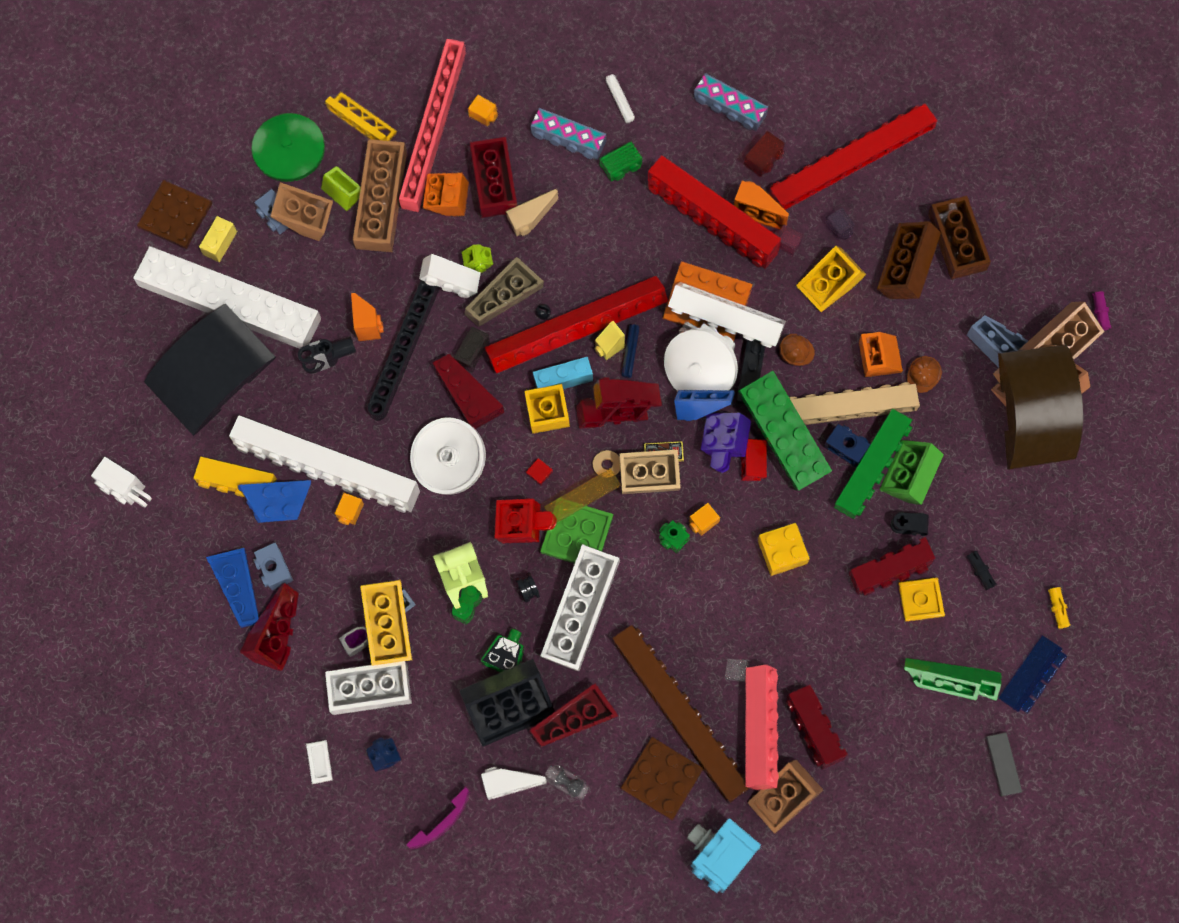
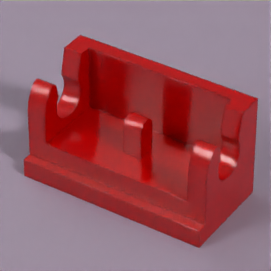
M748 439L746 455L741 457V481H761V479L767 477V440Z

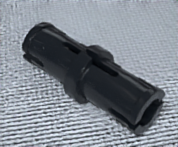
M974 551V553L966 556L975 570V576L979 577L985 590L987 591L995 587L997 583L989 572L990 568L984 564L978 551Z

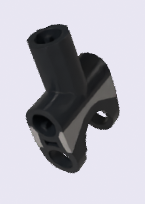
M351 336L333 343L327 339H321L300 348L298 358L302 362L304 370L312 374L335 366L339 358L356 353V349ZM304 351H310L312 353L305 359L301 357ZM316 363L313 369L306 367V364Z

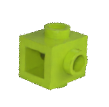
M473 244L462 251L465 267L482 273L493 265L491 249L488 247Z

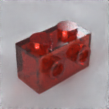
M767 131L745 156L744 165L762 177L765 172L769 173L776 159L780 160L785 153V143Z

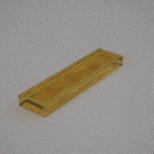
M610 468L544 506L546 511L552 512L556 516L557 522L620 487L621 484Z

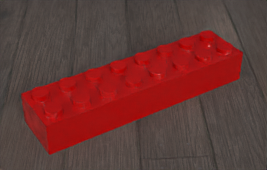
M661 155L648 171V187L653 194H659L667 204L675 205L681 214L692 217V220L697 225L706 227L711 235L719 236L725 245L736 248L741 256L750 258L755 266L766 269L779 253L780 237Z

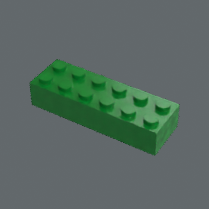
M774 371L738 391L796 491L801 490L832 471Z

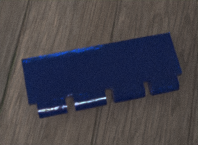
M1042 635L999 699L1017 712L1022 710L1028 714L1036 703L1030 698V695L1038 699L1047 687L1041 682V679L1049 684L1057 672V669L1051 665L1053 664L1060 668L1067 658V655L1061 652L1063 648Z

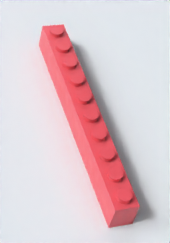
M451 39L446 40L399 197L401 209L415 212L420 210L426 188L427 174H430L465 58L464 42Z

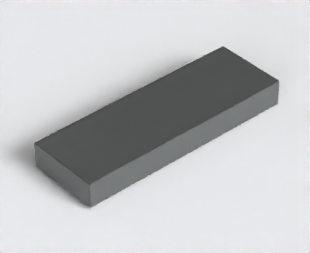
M1007 733L987 736L986 740L1001 797L1022 793Z

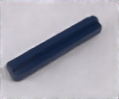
M635 324L629 326L622 369V377L624 378L632 377L639 334V325Z

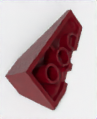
M282 583L247 635L240 651L241 654L255 663L279 671L283 670L291 650L287 643L288 636L293 635L290 623L291 618L296 615L298 592L287 584Z

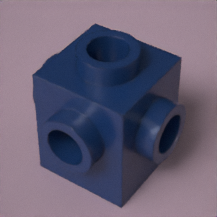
M379 738L372 742L373 745L366 749L375 772L390 768L401 761L392 738L386 740Z

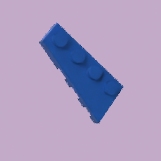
M245 548L206 557L240 627L255 625L259 619V612Z

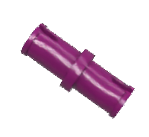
M1104 291L1095 292L1092 294L1095 305L1094 315H1097L1098 323L1102 329L1109 330L1112 327L1108 315L1110 310L1105 301Z

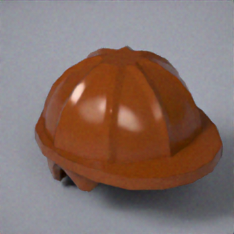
M789 334L784 337L778 350L781 360L795 366L808 365L815 356L813 345L806 338L798 334Z
M928 356L915 359L909 368L907 382L916 384L917 392L919 393L931 390L941 379L942 370L940 364L934 358Z

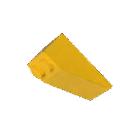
M835 246L796 286L822 312L851 290L866 273L842 248Z

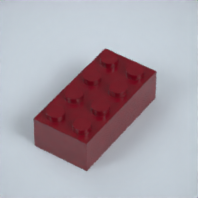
M506 137L470 142L482 218L507 214L506 211L517 207V200Z

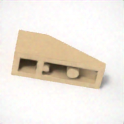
M557 189L506 211L507 219L516 236H525L534 229L558 200Z

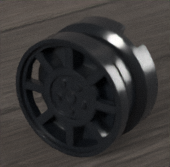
M530 572L527 573V577L518 576L515 578L525 603L530 602V599L534 598L533 595L536 598L540 597Z

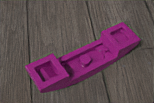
M465 787L451 801L456 808L427 836L420 831L406 845L410 849L419 848L433 842L447 832L463 812L469 798V790Z

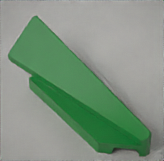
M909 658L905 659L904 670L910 673L917 687L977 700L979 694L997 701L1001 687L1000 672Z

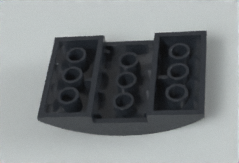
M224 304L186 332L157 362L144 383L194 436L221 411V407L246 383H250L276 356L227 304Z

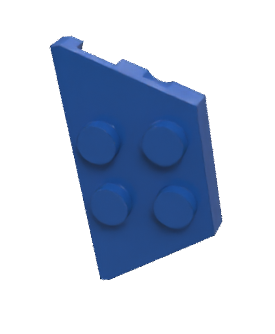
M311 480L238 485V489L242 491L247 499L246 503L253 510L254 517L258 523L289 521L298 519L311 485Z

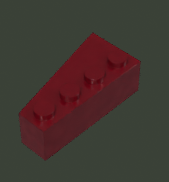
M450 354L433 362L437 375L466 423L477 429L505 413L503 405Z
M927 538L920 539L919 544L912 547L910 544L904 546L897 554H894V552L885 554L880 557L879 562L874 559L851 569L849 576L857 594L863 593L866 596L875 592L874 589L880 586L884 589L893 585V581L899 579L902 582L911 578V574L917 572L920 575L929 571L928 568L935 560V556Z
M595 683L537 724L529 732L541 748L618 717V714Z
M811 685L788 694L786 704L790 712L794 711L797 717L795 723L798 729H803L805 734L803 739L808 749L812 748L815 754L812 756L817 767L820 766L823 770L843 761L848 756V753L845 749H840V739L837 733L831 732V722L825 713H821V710H823L822 705Z

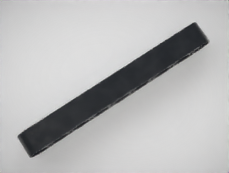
M421 280L368 404L370 416L376 421L383 420L389 411L439 292V286L428 285L423 280ZM431 292L429 296H423V293ZM418 308L424 309L420 313L415 312ZM412 324L417 325L415 329L408 328ZM404 341H410L409 345L403 346L401 344ZM398 357L403 358V360L399 363L394 362L395 359ZM390 374L396 375L394 379L387 378ZM385 390L389 391L388 395L386 396L380 395L381 392ZM375 408H382L381 412L379 413L373 412Z

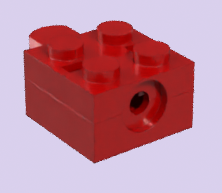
M534 499L496 500L495 539L501 543L539 542V531L554 529L557 524V518L550 511H540L541 504Z

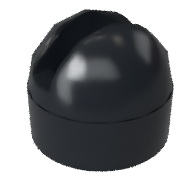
M538 305L536 308L538 318L545 320L550 317L551 310L548 305Z

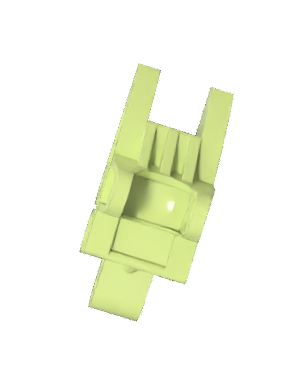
M471 542L433 556L446 592L455 609L461 607L458 601L459 592L467 586L472 585L481 592L483 599L488 597L485 578Z

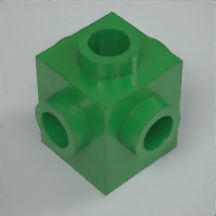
M673 520L669 524L666 522L659 530L661 532L659 535L661 545L666 549L670 548L676 554L690 540V535L680 522L676 523Z

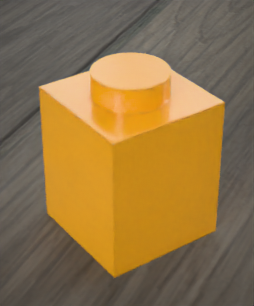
M479 95L476 96L468 108L469 117L487 127L498 116L496 105Z
M343 493L335 512L336 517L339 519L338 521L345 525H349V523L355 525L364 503L360 498Z
M707 503L690 516L689 526L694 533L698 532L702 536L719 523L720 517Z

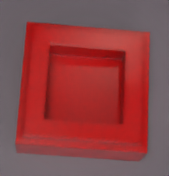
M538 458L526 471V474L539 485H542L553 472V469Z

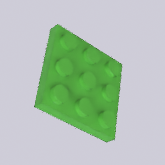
M558 498L553 511L557 518V524L554 529L547 530L541 554L575 563L582 545L602 552L613 514Z

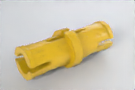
M1061 587L1049 589L1048 592L1053 606L1051 610L1055 614L1058 629L1071 626L1066 611L1068 607L1067 604H1064Z

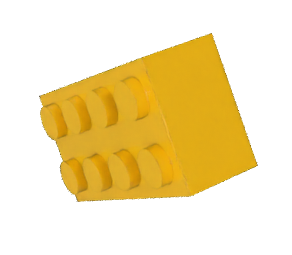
M401 580L361 585L372 666L412 660Z

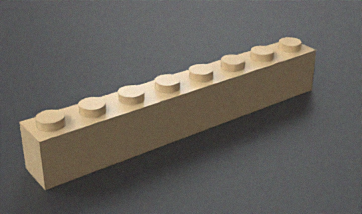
M908 382L893 387L891 385H883L877 389L866 387L861 389V391L845 390L837 394L827 392L821 396L810 394L806 395L805 398L789 397L805 425L888 415L892 408L900 413L917 411L920 406L916 384Z

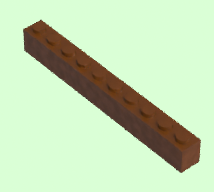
M632 625L613 637L612 642L702 768H704L727 803L730 804L749 790L746 787V776L743 773L740 775L735 769L738 767L735 761L725 755L724 751L726 749L720 741L716 742L712 737L714 733L709 725L706 724L704 726L700 720L702 716L696 708H691L689 705L690 699L686 693H681L678 690L677 686L679 684L673 676L669 677L665 672L667 670L665 664L661 659L658 661L655 658L654 649L650 644L646 645L642 640L644 636L639 628L634 629Z

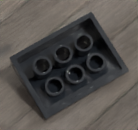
M534 659L459 690L483 747L540 723L555 712Z

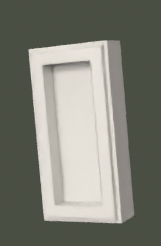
M327 741L306 744L312 784L332 781Z

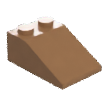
M280 182L270 217L302 236L320 241L325 233L333 201Z
M797 760L788 763L778 773L777 788L760 790L748 802L774 834L823 791Z

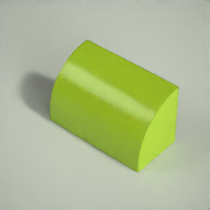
M336 166L324 174L321 189L348 211L358 201L361 187Z

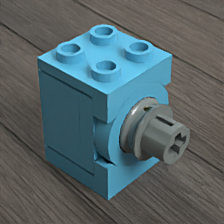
M728 819L722 828L714 834L711 832L712 829L707 831L698 824L687 837L696 845L694 850H699V856L691 865L693 868L692 873L699 879L704 877L709 881L708 886L716 893L719 891L723 893L761 846L731 819Z

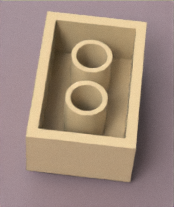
M678 450L620 453L622 494L680 490Z

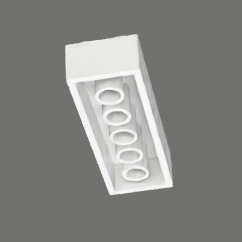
M682 282L675 285L668 307L672 308L671 311L677 314L687 313L690 315L689 318L693 320L708 321L707 324L712 327L718 328V326H722L728 333H741L743 338L750 341L757 339L761 341V345L769 348L772 345H777L786 323L785 320Z
M585 545L581 546L541 653L543 659L579 672L620 562L618 557Z

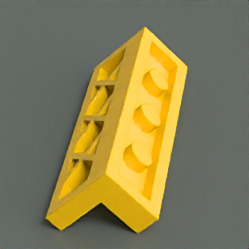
M342 92L335 99L329 96L325 101L328 110L371 140L390 141L397 133L395 129ZM344 99L347 101L348 107L343 106L339 101ZM351 110L361 111L362 117L357 116ZM364 120H374L376 127H373ZM386 129L390 134L386 137L379 130Z

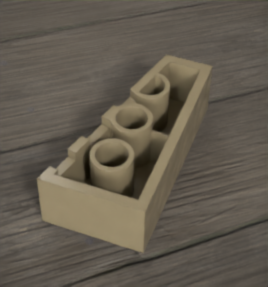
M516 257L465 308V316L477 327H480L542 289L544 281Z

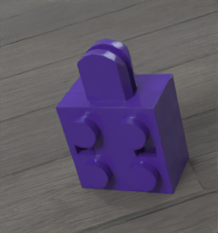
M714 413L706 416L701 450L712 457L710 466L720 473L729 470L731 457H745L751 420L743 414Z

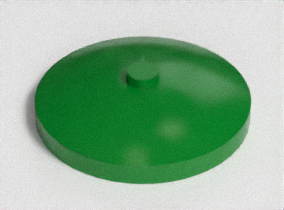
M293 113L280 114L268 119L259 127L252 141V155L261 172L274 180L283 182L297 181L313 173L320 165L325 152V142L319 127L309 118Z

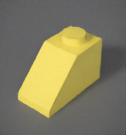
M614 321L610 322L596 338V347L594 348L596 353L608 360L625 348V335Z

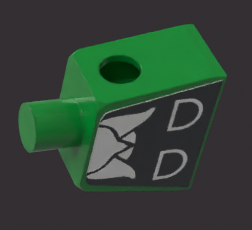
M511 629L507 638L498 635L481 659L482 665L500 673L520 665L524 646L519 644L518 641L522 633Z

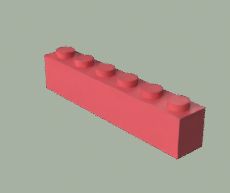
M768 665L746 668V787L755 790L777 788L779 778L777 772L778 674L777 669Z

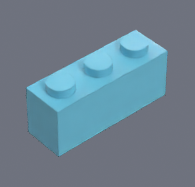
M588 357L535 371L533 372L536 389L562 384L563 389L593 381V373Z

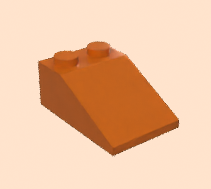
M741 181L734 206L758 223L785 232L789 213L760 186L751 181Z

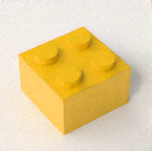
M562 384L525 391L532 434L570 427Z
M796 523L760 534L758 537V543L771 576L808 564L810 558Z

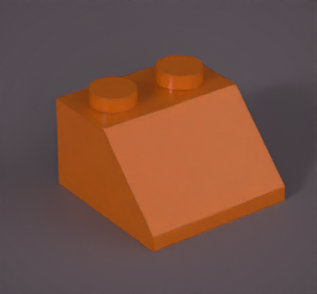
M351 293L353 324L358 340L381 339V333H384L381 315H377L376 309L356 293Z

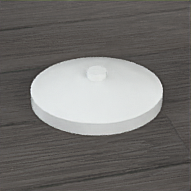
M704 328L687 329L674 337L665 351V372L670 383L677 391L731 390L736 381L738 372L736 356L728 342L711 330Z
M456 418L437 419L423 427L414 439L410 453L411 467L417 480L428 490L444 495L457 494L470 488L480 477L486 460L485 445L478 431L470 424Z

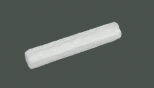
M615 75L607 76L606 82L625 122L634 121L633 112Z

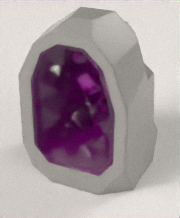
M356 627L339 638L350 657L356 655L369 645L367 628Z

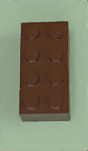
M964 196L932 204L928 215L931 224L941 232L938 244L951 280L987 271L991 261L968 197Z
M929 221L898 224L877 287L888 299H920L941 234Z

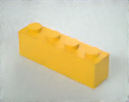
M200 457L194 479L200 487L207 489L210 486L216 487V490L223 493H228L229 490L235 492V495L240 497L245 496L242 491H239L238 485L275 483L277 481V478L272 473Z

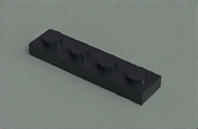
M757 339L753 341L747 340L738 391L760 378L765 346L761 345V341ZM738 393L736 403L745 404Z

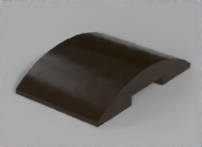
M1067 344L998 353L1001 392H1005L1008 430L1004 431L1007 469L1076 459L1082 437L1083 402L1078 372Z

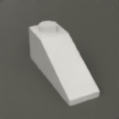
M496 767L486 769L485 773L481 774L488 800L547 783L543 776L505 769L497 770Z

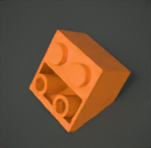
M463 173L427 174L423 208L445 216H465L469 182Z
M883 332L861 334L859 348L865 377L903 372L896 336Z

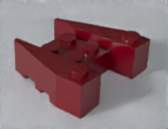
M609 377L601 378L593 386L595 400L592 398L583 399L576 406L579 429L603 427L606 422H614V425H617L624 421L648 420L647 411L651 407L662 406L659 384L619 379L610 380Z

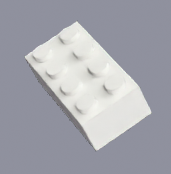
M405 661L325 672L329 711L333 715L412 704L408 667Z

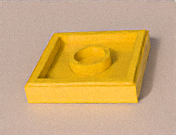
M938 577L898 583L905 622L945 616Z

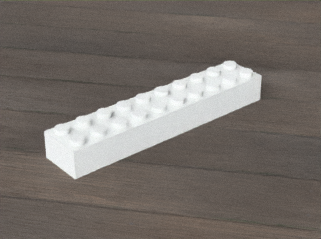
M151 246L147 250L133 278L139 287L209 314L222 305L227 304L250 330L299 349L310 343L321 321L317 310Z
M238 416L229 435L237 450L247 454L249 451L254 453V456L258 459L265 460L267 458L272 460V463L277 466H289V469L295 473L305 472L311 479L317 480L321 478L324 480V483L330 486L337 484L342 486V489L346 492L352 493L355 491L360 493L359 496L368 500L370 498L377 499V503L383 506L393 505L397 511L402 513L406 511L412 512L420 493L417 482L242 416Z

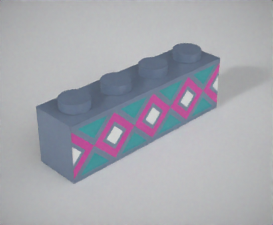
M706 73L694 90V98L699 104H706L714 112H721L727 115L728 119L742 123L748 130L753 129L757 131L768 112V106Z
M539 108L531 124V134L535 138L540 140L544 138L555 146L562 145L567 150L580 152L589 159H598L606 143V133Z

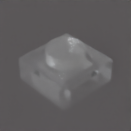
M727 659L726 680L746 681L748 661Z

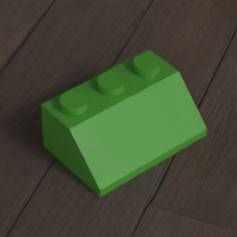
M902 440L903 445L899 452H896L880 491L907 503L922 505L944 454L932 443Z

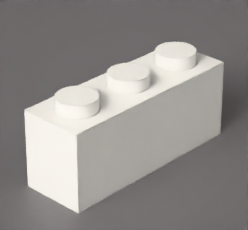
M431 254L423 258L419 279L425 281L428 285H436L444 291L455 292L460 297L468 298L477 293L481 272Z

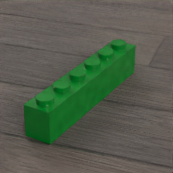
M892 408L836 501L834 509L852 519L856 515L861 516L866 507L863 503L866 499H871L875 492L872 488L875 483L880 484L885 475L882 471L885 467L889 469L894 460L891 456L894 451L899 452L903 445V442H901L903 436L908 437L913 428L910 426L912 419Z

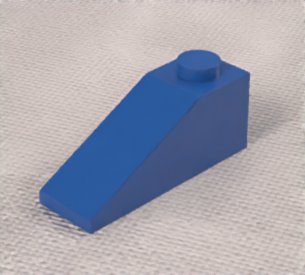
M678 390L674 400L677 420H697L731 405L735 394L734 390Z

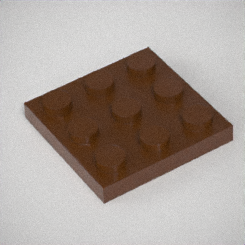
M163 180L137 227L187 249L213 203L211 200Z
M652 737L622 785L621 790L673 821L704 768Z

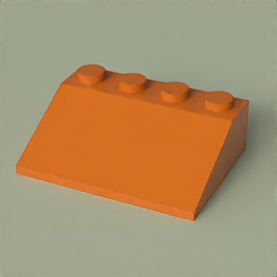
M681 261L663 319L681 325L689 322L697 328H700L703 323L708 326V321L693 320L689 318V314H677L671 311V307H668L675 285L679 282L744 306L748 303L753 284ZM722 326L716 328L719 334L726 335L733 341L735 340L736 334L726 332Z

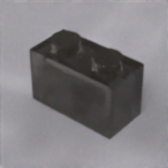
M472 326L454 359L467 371L472 373L485 351L484 347H487L490 343L489 334Z

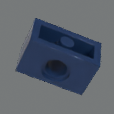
M838 424L827 439L824 448L857 467L871 444L863 436H857L852 433L849 427ZM849 441L853 447L848 448L843 443Z

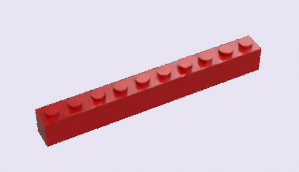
M926 103L920 107L919 105L915 106L909 113L905 115L900 114L894 121L882 124L878 130L874 132L869 131L863 138L851 141L845 148H838L832 155L824 156L817 163L805 166L801 172L797 174L792 173L786 180L774 183L770 188L769 195L786 210L934 129L937 119Z
M657 276L644 280L484 347L488 359L496 374L602 330L612 321L615 323L621 322L668 302L665 287Z

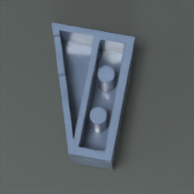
M986 315L972 325L967 333V336L998 368V353L1018 351L1028 342L1021 334H1015L1006 329V326Z

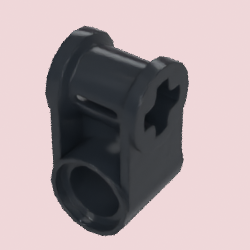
M900 512L892 519L890 527L892 531L898 534H911L914 536L921 534V536H927L929 515ZM901 520V523H903L904 525L900 526V523L897 521Z

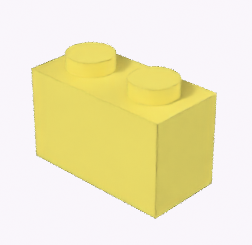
M218 216L216 217L199 246L204 256L220 263L237 233L234 224Z

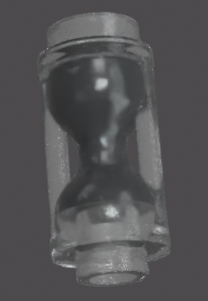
M555 764L554 767L550 766L545 773L547 777L546 782L576 800L580 799L582 801L590 786L586 785L587 782L558 764Z

